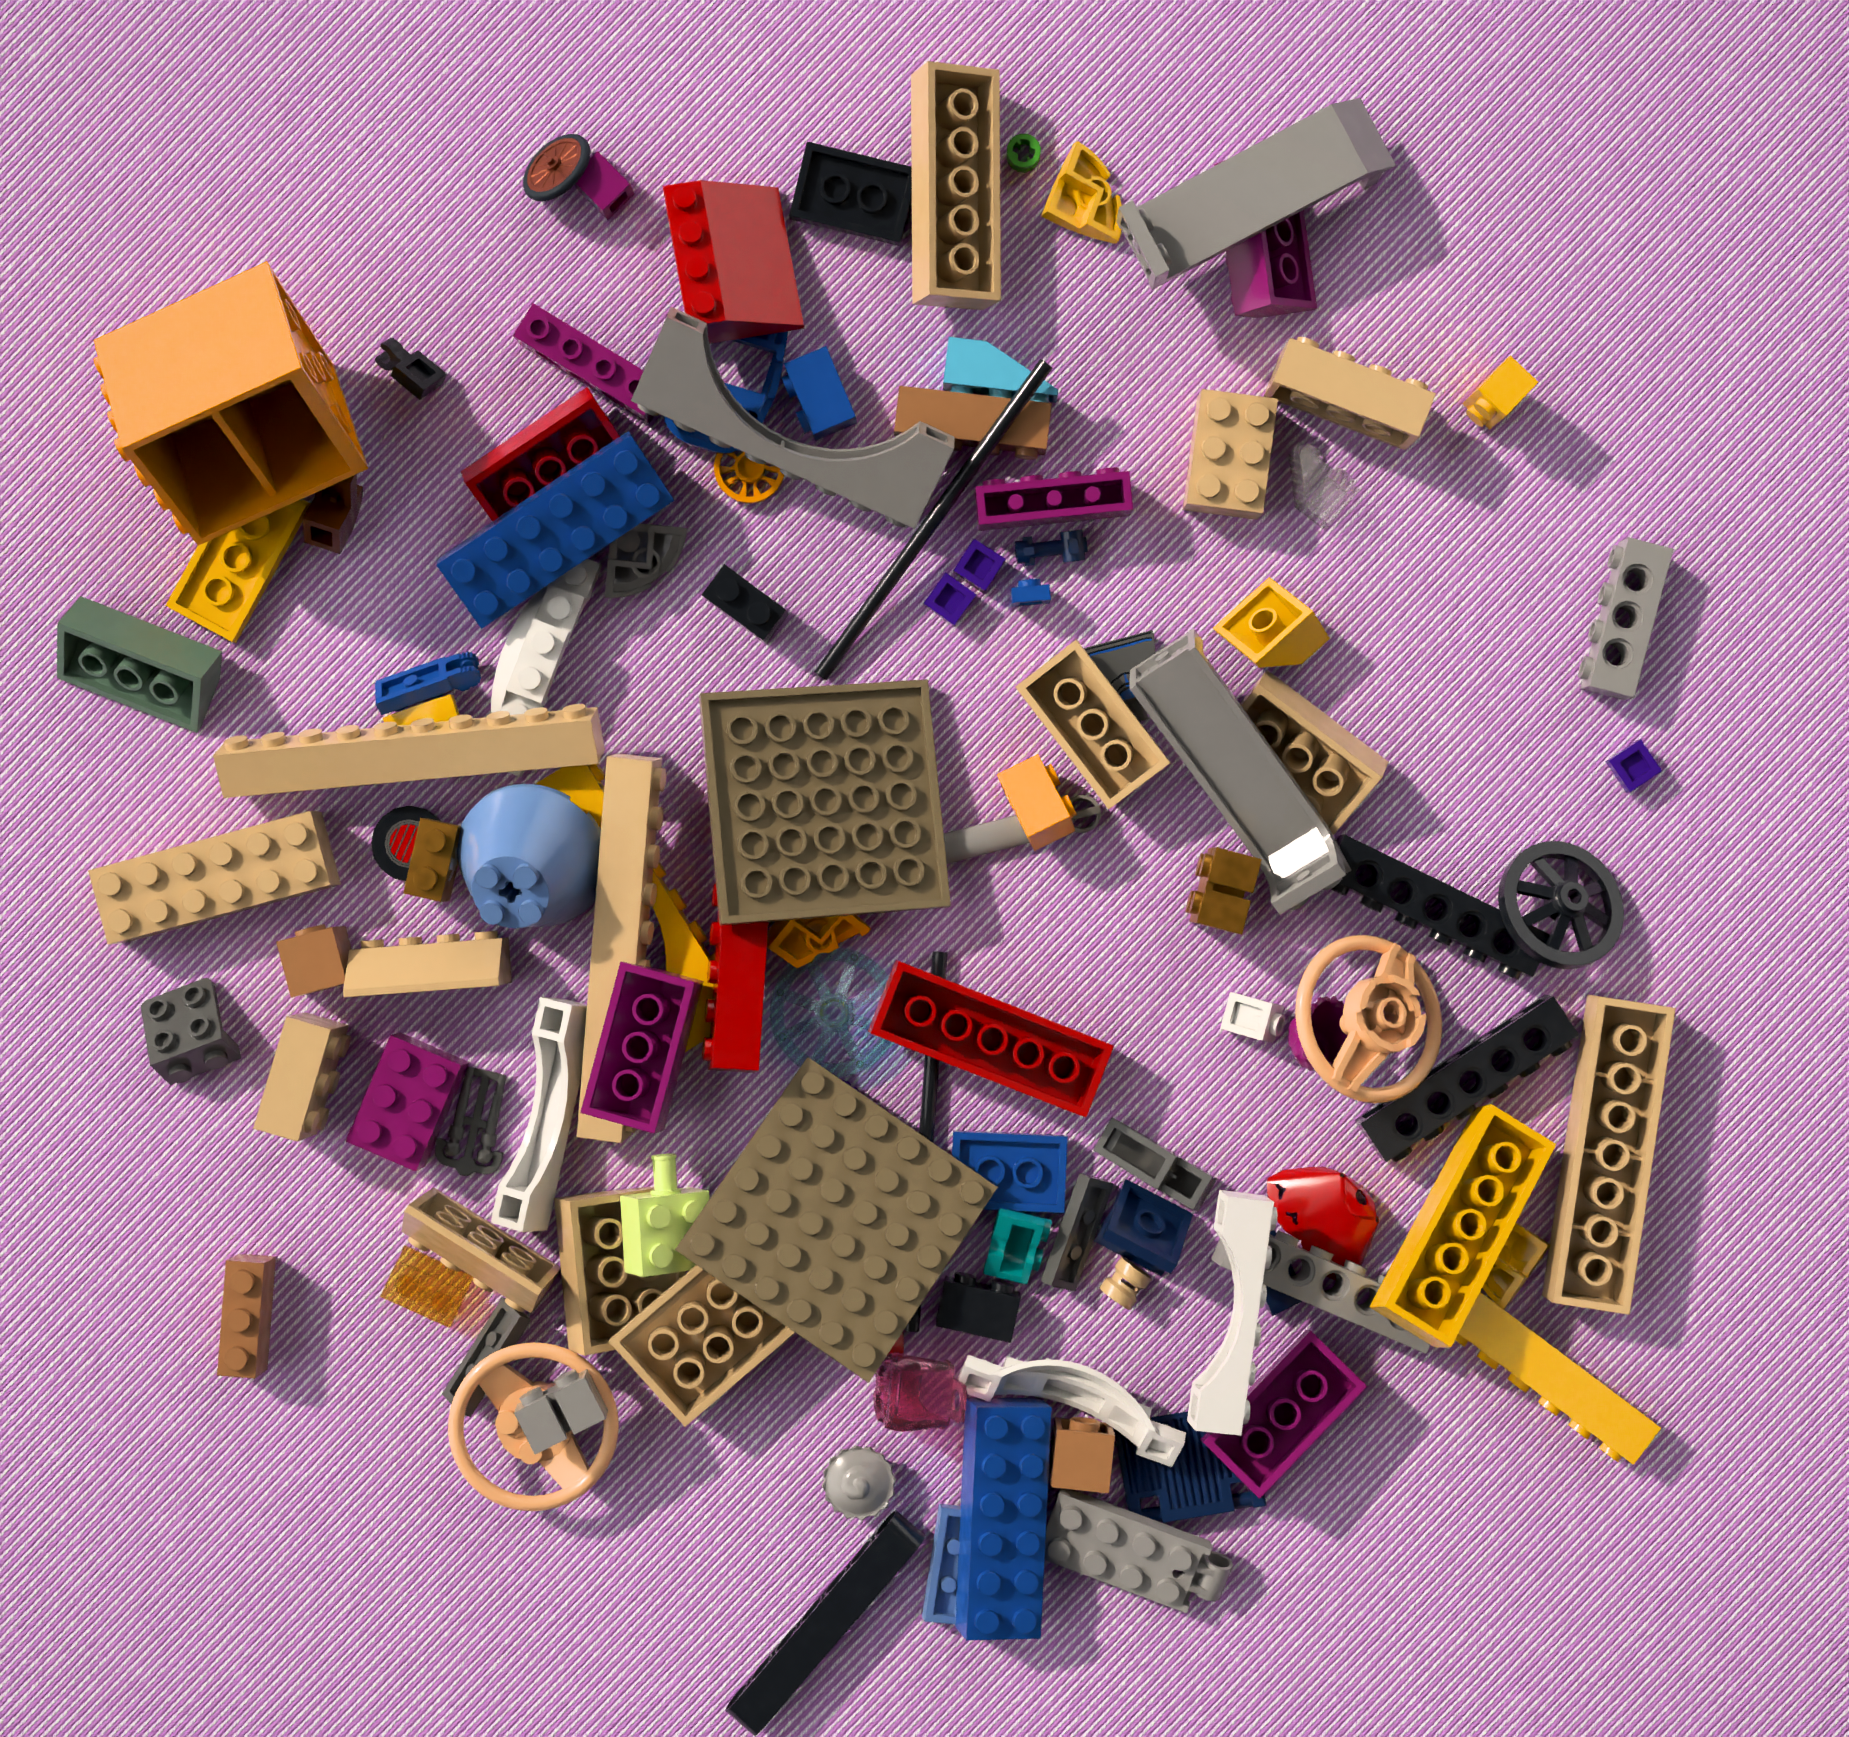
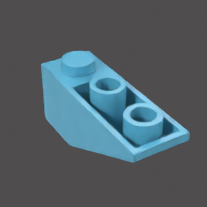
M949 337L943 390L1012 398L1031 371L987 341ZM1044 380L1029 401L1056 403L1058 389Z

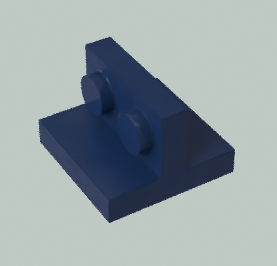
M1125 1179L1119 1188L1112 1210L1097 1231L1094 1242L1160 1276L1165 1271L1171 1274L1178 1264L1193 1213Z

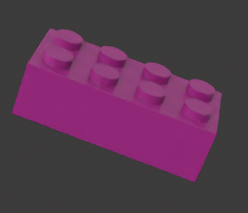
M1305 1330L1248 1389L1246 1400L1250 1402V1418L1247 1424H1243L1242 1435L1207 1432L1200 1440L1260 1499L1362 1393L1367 1385L1311 1330Z

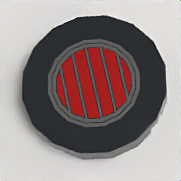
M415 806L395 808L382 816L374 828L371 841L373 857L381 870L394 879L403 881L407 879L420 818L441 821L439 817L427 809Z

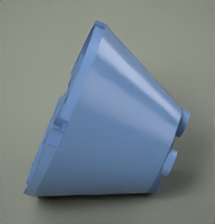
M514 784L488 793L466 815L459 834L457 860L462 877L484 922L506 928L550 927L577 918L595 902L601 829L589 812L586 814L569 800L570 796L543 785Z

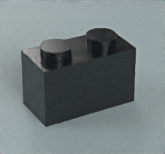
M725 564L702 593L705 600L766 645L789 615L786 609Z
M955 1272L954 1277L946 1275L936 1317V1326L1011 1343L1021 1300L1020 1292L1014 1291V1285L998 1280H992L991 1285L976 1282V1276L963 1272Z

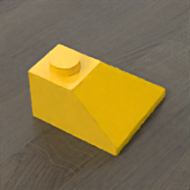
M1270 577L1213 627L1218 635L1258 668L1303 664L1330 639L1315 613Z

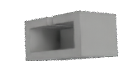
M575 1369L570 1370L554 1380L556 1385L545 1391L537 1387L519 1398L521 1403L517 1404L514 1414L535 1455L567 1439V1432L572 1430L575 1435L606 1419L608 1409L587 1369L578 1374Z

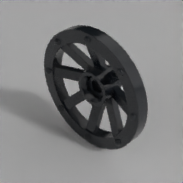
M1546 841L1525 849L1504 870L1498 890L1499 909L1503 923L1515 943L1536 961L1559 969L1582 968L1605 956L1618 941L1624 921L1621 893L1609 870L1590 852L1570 843ZM1544 858L1564 860V880ZM1531 864L1551 887L1519 879L1524 869ZM1578 867L1592 879L1593 883L1586 886L1578 883ZM1600 893L1605 913L1589 903V897ZM1517 894L1544 899V906L1521 916L1517 903ZM1584 916L1603 928L1600 938L1594 945H1592ZM1550 917L1555 920L1547 943L1544 944L1528 927ZM1569 922L1572 924L1580 952L1559 951Z

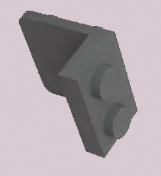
M203 978L142 1003L141 1013L150 1066L170 1085L186 1082L196 1075L210 1070L221 1069L228 1063L241 1059L239 1045L223 1030L215 984L209 978Z

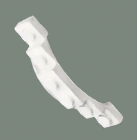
M590 559L584 560L539 590L525 606L508 635L497 665L492 689L491 713L508 711L510 715L524 714L529 709L544 708L567 643L587 600L589 601L602 567L600 563ZM514 771L508 773L516 775L518 777H522L524 771Z
M967 1355L955 1385V1390L991 1402L994 1395L1015 1394L1035 1396L1070 1405L1098 1418L1120 1432L1137 1446L1136 1455L1170 1467L1173 1466L1185 1443L1186 1432L1150 1420L1151 1407L1138 1403L1122 1386L1108 1376L1074 1362L1051 1360L1049 1358L1024 1362L1007 1356L1001 1367L987 1360Z

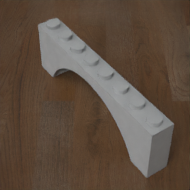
M673 307L670 308L631 399L632 402L638 404L637 406L641 411L649 415L659 416L661 414L674 420L673 423L682 430L688 432L699 431L709 436L710 441L720 447L730 448L732 446L745 452V456L758 464L770 463L780 468L781 473L794 480L803 478L812 482L824 494L843 496L849 499L854 507L862 511L869 512L872 509L885 515V519L898 527H905L907 525L911 528H916L954 450V436L921 421L892 439L866 447L851 449L815 447L778 434L748 413L725 385L711 353L707 323Z

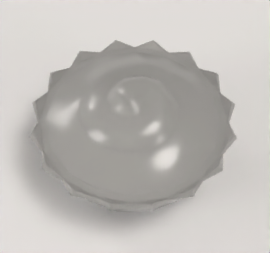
M855 1445L850 1449H841L837 1456L830 1458L829 1466L823 1470L824 1480L821 1486L825 1491V1500L832 1504L834 1512L843 1513L847 1519L856 1517L862 1521L868 1516L876 1517L881 1509L888 1508L889 1499L895 1495L893 1486L896 1478L892 1473L893 1466L886 1461L884 1454L875 1452L871 1447L862 1448Z

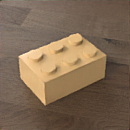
M1201 389L1196 402L1182 510L1255 520L1261 517L1264 512L1278 404L1277 398Z
M306 1012L286 1016L253 1129L297 1142L316 1135L318 1130L322 1131L329 1116V1109L325 1108L329 1093L333 1094L340 1078V1072L336 1071L340 1057H345L350 1045L351 1036L346 1035L349 1025Z

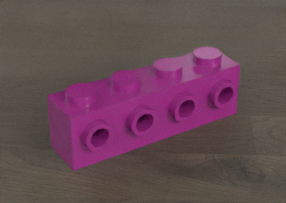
M1111 467L1096 470L1097 474L1081 476L1080 471L1060 473L1058 478L1043 480L1042 475L1021 477L1020 482L1005 483V479L983 481L982 486L975 487L979 531L1130 516L1133 511L1130 471L1119 472V468Z

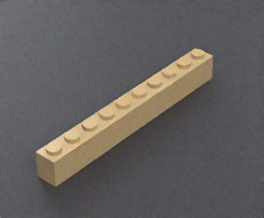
M573 704L559 711H548L547 708L539 707L529 709L524 714L510 715L508 711H497L488 714L484 718L472 719L471 715L465 714L457 715L450 718L449 721L434 722L432 718H422L413 721L409 725L397 726L396 722H383L375 725L373 728L359 729L357 725L340 727L334 732L322 733L321 729H308L300 732L298 735L285 736L283 732H273L259 739H248L247 736L240 735L226 739L214 753L213 758L223 798L599 764L605 747L598 707L586 708L584 704Z
M617 753L607 756L577 1125L578 1138L622 1143L631 1133L636 1131V1128L580 1112L620 962L651 967L650 960L646 959L647 945L651 944L654 934V924L649 921L650 907L654 906L657 897V886L652 883L653 868L656 869L660 860V847L655 845L656 830L661 829L663 822V808L658 807L659 793L664 791L666 785V769L662 768V758Z

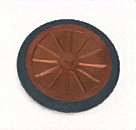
M567 134L555 138L542 147L528 164L523 177V188L527 196L532 200L543 202L555 199L571 189L584 174L590 160L591 150L587 140L577 134Z

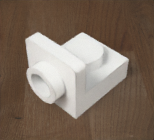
M1230 992L1220 1029L1261 1041L1274 1042L1276 1036H1279L1284 1028L1285 1015L1282 1014L1284 1006Z

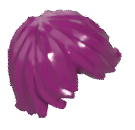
M1327 996L1319 997L1316 1003L1311 1004V1020L1314 1035L1321 1052L1331 1066L1348 1036L1340 1028V1018L1343 1015L1344 1003L1338 1001L1336 996L1331 997V999ZM1295 1017L1288 1028L1289 1047L1301 1067L1309 1071H1315L1302 1048Z

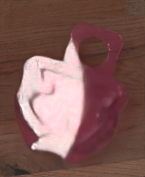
M889 1353L875 1373L876 1387L873 1393L876 1418L879 1422L884 1423L886 1429L899 1432L935 1428L943 1430L949 1425L950 1418L957 1423H963L966 1411L967 1386L954 1378L955 1368L949 1360L942 1362L903 1353ZM957 1390L960 1396V1405L958 1411H956L955 1408V1395Z

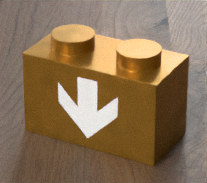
M420 818L404 894L439 902L450 901L458 868L457 848L461 830L460 825Z

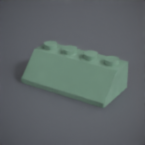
M80 596L57 623V678L198 733L220 680L222 651Z

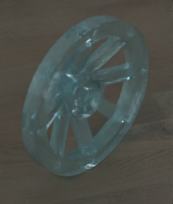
M841 947L830 953L818 954L812 962L799 968L790 965L779 978L770 1003L772 1031L785 1055L799 1067L809 1057L837 1077L856 1074L877 1062L888 1050L892 1042L879 1037L873 1047L862 1055L847 1026L853 1025L865 1030L869 1029L872 1019L854 1014V1010L882 996L889 978L888 974L877 962L865 954ZM828 961L846 962L835 993H831L818 963ZM858 966L866 971L878 985L848 999L846 995ZM806 969H808L819 993L820 1001L789 990L795 979ZM785 1001L813 1011L815 1016L786 1028L784 1019ZM830 1006H837L841 1010V1017L839 1019L832 1020L828 1017L827 1010ZM820 1026L822 1031L812 1058L804 1053L792 1039ZM833 1032L838 1033L851 1059L850 1061L840 1063L824 1062Z

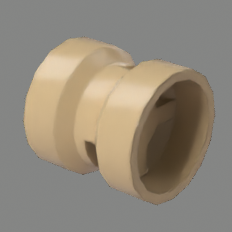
M1121 1256L1115 1265V1273L1112 1277L1105 1278L1099 1288L1115 1302L1131 1310L1137 1302V1293L1140 1289H1146L1152 1278L1134 1263Z

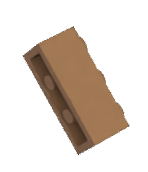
M237 1254L226 1260L217 1376L255 1379L268 1370L276 1256Z

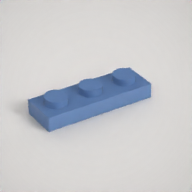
M939 1504L922 1612V1618L925 1622L956 1624L961 1506Z

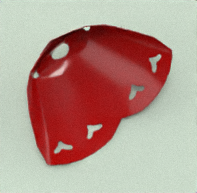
M1323 1166L1287 1169L1268 1177L1267 1196L1274 1201V1207L1277 1208V1221L1287 1233L1301 1240L1303 1249L1310 1251L1311 1246L1314 1245L1334 1254L1331 1261L1344 1266L1345 1261L1349 1260L1362 1266L1379 1224L1375 1203L1364 1186L1347 1175L1341 1177L1340 1173L1344 1174L1342 1172ZM1277 1184L1286 1189L1282 1199H1279L1280 1190L1277 1188ZM1357 1191H1361L1360 1193L1366 1200V1205H1362L1357 1201ZM1286 1212L1297 1213V1225ZM1335 1273L1326 1276L1336 1280Z

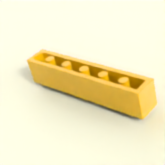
M1479 1293L1455 1341L1464 1347L1468 1342H1471L1480 1349L1477 1357L1494 1370L1499 1365L1503 1366L1511 1372L1507 1378L1511 1383L1525 1393L1532 1388L1542 1396L1538 1403L1555 1416L1560 1411L1564 1412L1572 1418L1568 1424L1571 1428L1586 1439L1591 1434L1596 1436L1603 1442L1599 1448L1615 1461L1619 1462L1624 1457L1634 1465L1660 1431L1661 1427L1483 1293Z

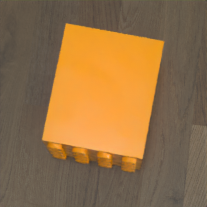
M267 261L94 339L98 357L93 360L97 371L105 382L100 385V388L112 409L107 412L112 427L119 436V438L114 440L120 456L125 462L129 460L133 462L141 483L145 487L151 485L160 507L164 511L170 509L179 531L183 535L188 533L198 546L368 469L335 366Z

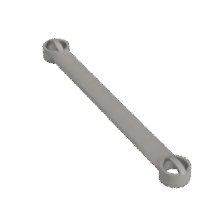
M1077 795L1071 798L1072 804L1076 801H1086L1094 806L1076 811L1077 815L1072 817L1071 820L1096 814L1095 821L1085 828L1074 826L1075 832L1086 833L1093 830L1101 818V810L1098 803L1092 797L1086 795ZM1016 815L944 833L947 864L1030 843Z

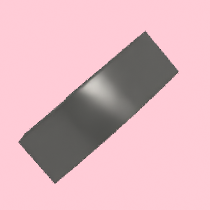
M1113 1117L1093 1149L1096 1153L1194 1211L1200 1210L1218 1179Z

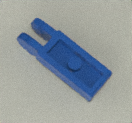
M468 651L462 654L458 653L377 680L375 683V698L380 714L384 715L392 711L404 710L409 705L429 698H438L453 689L466 691L470 687L478 686L481 679L480 670H477L479 669L478 656Z

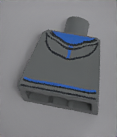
M1153 630L1084 648L1140 722L1148 720L1147 712L1130 691V669L1156 653Z

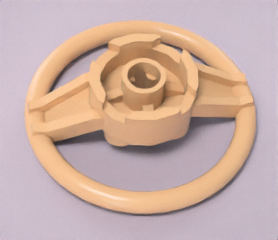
M1354 935L1332 942L1322 949L1307 966L1301 978L1296 997V1026L1306 1057L1318 1075L1329 1086L1344 1096L1368 1103L1394 1101L1417 1088L1428 1076L1437 1059L1442 1038V1015L1434 986L1425 970L1416 960V957L1408 953L1397 943L1370 935ZM1357 950L1380 953L1382 956L1375 976L1359 981L1346 996L1343 1015L1340 1018V1028L1348 1036L1331 1066L1317 1044L1312 1027L1311 1003L1316 983L1324 969L1334 959L1345 953ZM1420 994L1426 1011V1014L1422 1015L1420 1004L1417 999V996H1420ZM1427 1019L1424 1049L1413 1070L1402 1080L1389 1086L1377 1088L1361 1086L1388 1054L1400 1052L1416 1044L1423 1034Z
M536 1342L508 1346L481 1360L466 1375L458 1387L451 1404L448 1419V1436L451 1452L467 1482L490 1501L521 1511L554 1509L566 1505L585 1494L597 1483L608 1468L616 1449L619 1431L616 1402L607 1382L599 1371L585 1358L569 1349L554 1344ZM524 1358H544L560 1362L571 1369H575L577 1373L588 1370L608 1409L606 1419L603 1420L601 1445L590 1467L572 1430L566 1433L567 1439L536 1455L534 1454L514 1412L517 1404L521 1403L519 1398L523 1394L537 1387L545 1391L556 1384L542 1381L532 1382V1380L526 1378L507 1363ZM478 1385H480L499 1412L495 1420V1426L503 1447L515 1458L521 1459L526 1464L539 1462L561 1486L562 1490L536 1496L516 1494L496 1486L477 1469L466 1447L464 1417L468 1402Z

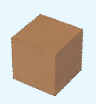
M325 924L295 931L296 937L276 942L291 998L344 985L349 950H352L346 926L326 928Z
M1055 1417L1049 1467L1051 1487L1109 1493L1115 1442L1113 1427L1092 1418L1072 1417L1067 1419Z

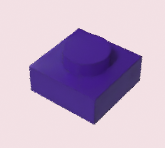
M973 539L953 572L983 592H986L1006 559L976 539Z
M945 572L923 605L955 627L977 594Z
M1641 739L1636 740L1605 761L1626 793L1632 792L1662 772Z

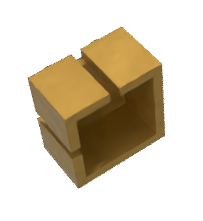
M1218 847L1208 848L1207 853H1201L1195 872L1196 876L1201 877L1198 890H1191L1185 910L1186 913L1191 914L1189 921L1242 935L1251 903L1250 900L1243 899L1245 891L1254 892L1262 859Z

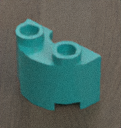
M1000 1208L990 1238L991 1243L987 1259L985 1260L983 1274L1027 1285L1031 1270L1039 1271L1043 1249L1037 1247L1040 1241L1047 1242L1052 1220Z

